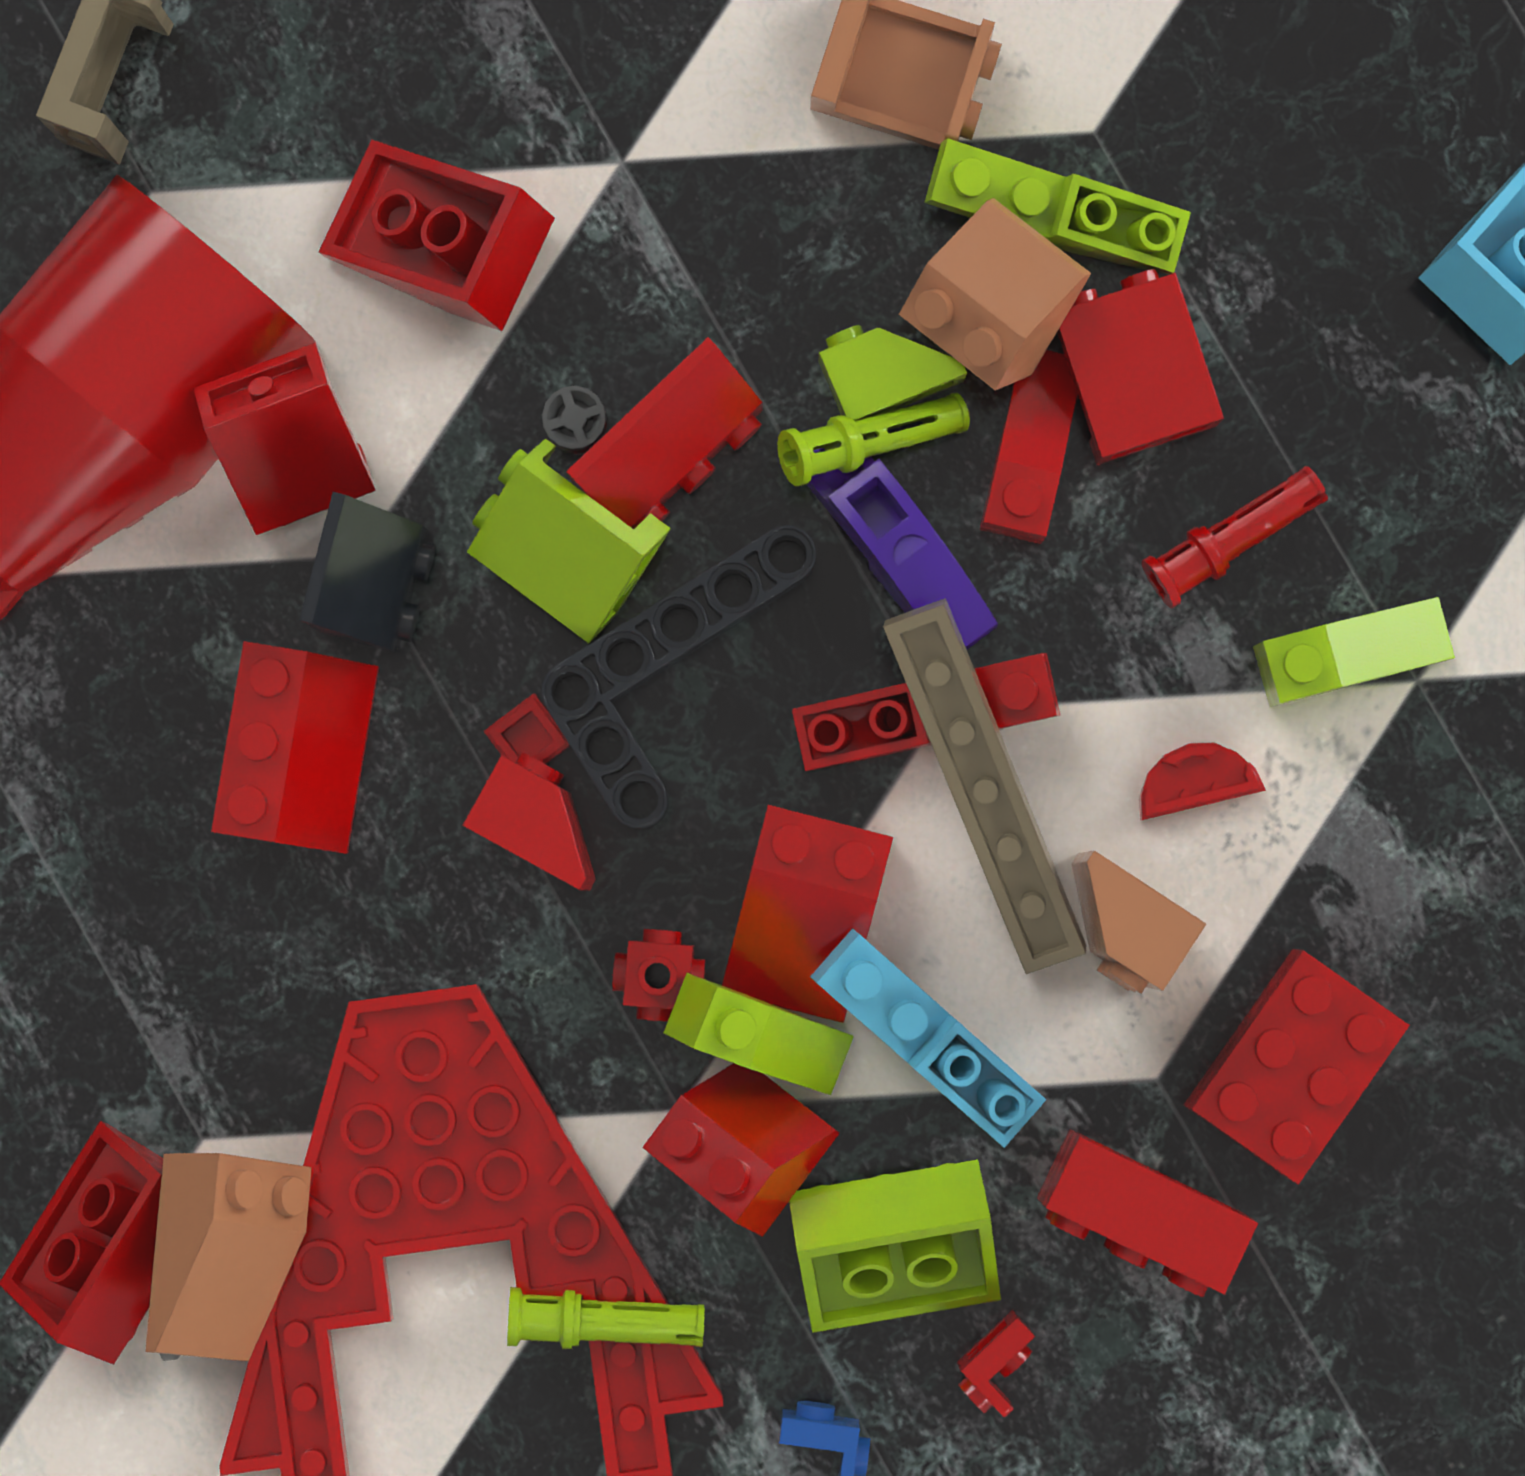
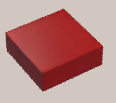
M536 693L530 695L484 730V733L499 753L515 763L521 752H524L538 761L548 764L570 747L563 733Z

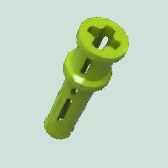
M952 393L944 398L898 408L857 421L851 417L838 415L831 417L827 421L826 426L799 432L796 428L782 430L777 442L780 464L788 481L794 486L808 484L812 476L839 469L842 473L853 472L864 463V459L867 457L910 447L949 434H959L967 431L970 424L969 412L962 396L958 393ZM919 421L923 423V425L894 433H888L887 431ZM820 448L825 449V451L814 453L813 451Z
M510 1287L507 1346H517L520 1340L560 1342L562 1349H572V1346H579V1340L703 1346L704 1304L670 1305L645 1302L582 1300V1294H576L575 1290H565L562 1296L523 1294L521 1288Z

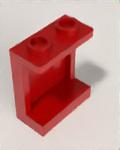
M1156 269L1143 271L1121 280L1120 283L1123 290L1102 297H1098L1096 289L1081 291L1057 331L1092 435L1089 444L1096 465L1216 427L1224 419L1176 273L1159 278Z
M316 343L193 388L204 430L256 535L286 526L294 521L328 509L332 492L356 499L376 491L363 449L356 442L332 389L323 358Z

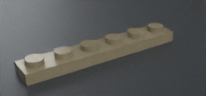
M946 598L885 620L883 628L1025 974L1086 954L1087 945Z

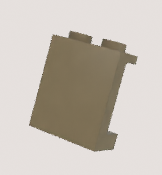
M81 0L36 114L38 119L61 143L120 165L129 141L112 121L100 112L134 27L142 26L166 36L170 35L174 24L162 8L163 2L161 0Z

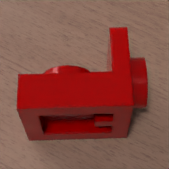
M1013 1309L957 1361L960 1371L966 1376L958 1384L962 1391L983 1413H986L994 1406L1004 1418L1014 1408L1010 1400L990 1379L998 1371L1003 1377H1007L1018 1369L1032 1353L1027 1344L1035 1338L1031 1329Z

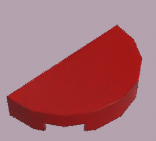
M1214 742L1189 743L1163 755L1147 773L1139 795L1140 821L1266 791L1256 768L1236 751Z

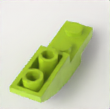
M949 138L941 142L924 202L971 218L987 200L994 198L1061 250L1145 270L1156 269L1157 272L1173 274L1175 272L1191 214L1189 211L1080 175L1072 174L1065 177Z

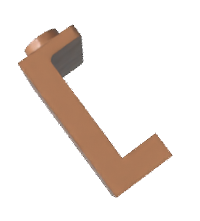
M841 0L811 94L810 110L938 150L941 142L947 138L959 141L960 137L972 140L983 103L972 100L979 77L991 81L1002 43L991 40L995 22L983 18L981 25H976L899 0Z

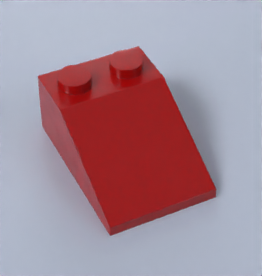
M371 139L318 252L332 261L448 313L503 331L555 217L521 187Z
M768 805L722 986L775 1006L844 1023L847 1009L810 976L852 928L867 940L893 837Z

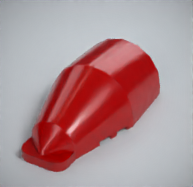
M119 175L114 177L0 314V620L9 613L25 592L93 551V547L120 530L128 529L144 519L143 516L173 497H179L194 488L214 465L218 457L204 430L194 387L316 342L300 324L235 267L157 203Z

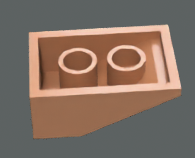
M223 1153L164 1154L145 1352L249 1361L306 1233L312 1167Z

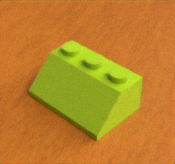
M978 1159L960 1163H946L937 1167L896 1174H883L873 1178L833 1185H819L810 1189L796 1191L789 1201L812 1333L1001 1300L991 1218Z

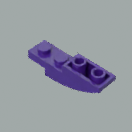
M820 448L813 451L814 453L825 451V449ZM867 457L864 459V463L853 472L842 473L839 469L811 477L810 482L806 485L868 559L870 571L905 613L946 598L966 649H969L998 627V622L955 557L880 459L874 461L871 457Z

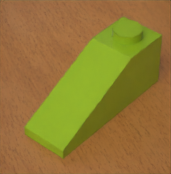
M1439 597L1265 640L1253 646L1269 707L1455 658Z
M686 973L663 1032L696 1050L831 1095L854 1037L844 1031L690 973Z

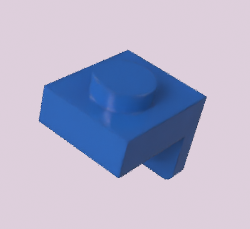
M798 1401L796 1410H782L779 1444L841 1452L838 1476H866L870 1438L859 1437V1419L834 1416L835 1406L812 1401Z

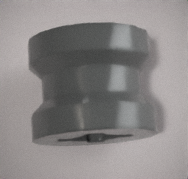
M580 386L563 387L554 392L545 403L542 413L543 427L551 442L562 452L572 455L585 454L607 432L608 421L605 408L599 397L587 388Z

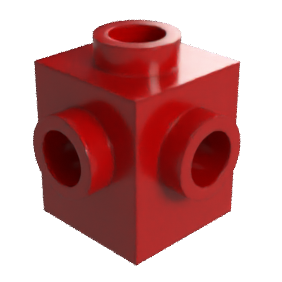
M643 929V941L629 940L627 953H615L612 991L624 992V1006L637 1007L636 1019L668 1022L686 973L704 979L705 960L694 959L695 945L681 944L682 932ZM661 963L669 969L670 981L665 987L654 988L647 983L645 974L651 964Z

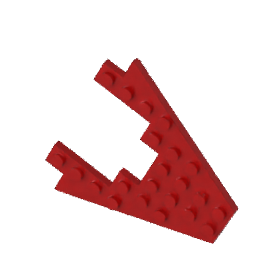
M478 984L356 1000L348 1003L303 1166L312 1167L306 1233L248 1361L219 1465L220 1476L280 1468L281 1476H350L331 1330L391 1322L394 1319L386 1257L510 1240L516 1287L521 1288L523 1294L562 1296L565 1290H575L576 1294H582L583 1300L669 1304ZM589 1341L607 1476H673L665 1415L724 1406L723 1394L696 1348L680 1344Z

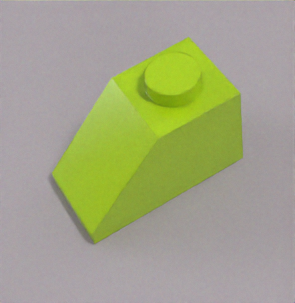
M860 325L847 328L827 338L825 341L828 349L819 352L818 359L840 414L851 417L855 421L890 412L898 408H904L963 383L967 375L965 367L951 356L881 328H875L863 333Z

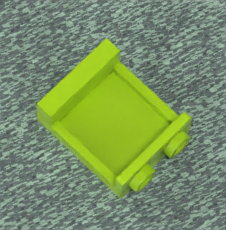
M544 439L529 454L519 449L507 462L498 477V480L505 487L499 496L493 494L475 516L472 524L479 531L467 553L587 643H590L618 614L671 528L650 513L635 529H632L546 464L556 446L549 440Z

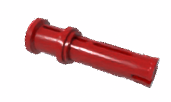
M1304 466L1298 472L1288 477L1287 480L1273 489H1269L1221 522L1214 524L1208 529L1205 526L1193 527L1187 531V539L1160 557L1155 558L1149 555L1141 561L1143 570L1159 597L1169 608L1173 609L1181 604V595L1206 579L1212 577L1218 580L1225 576L1226 571L1230 568L1229 562L1240 556L1241 553L1259 544L1307 511L1309 512L1318 505L1328 501V495L1325 493L1326 490L1313 470L1308 466Z

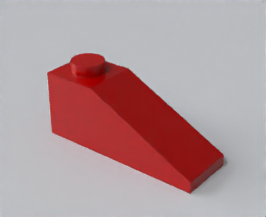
M1046 350L1033 374L1013 383L979 530L1041 544L1047 536L1077 398V390L1065 354Z

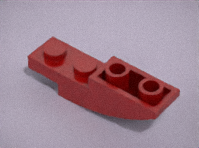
M1047 653L974 668L999 730L1061 716ZM906 683L792 709L805 771L931 745Z

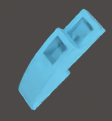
M853 928L810 976L1004 1148L1046 1101L1039 1092Z

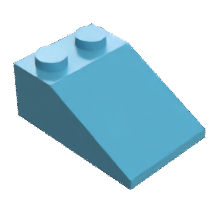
M1525 162L1418 277L1509 365L1525 354Z

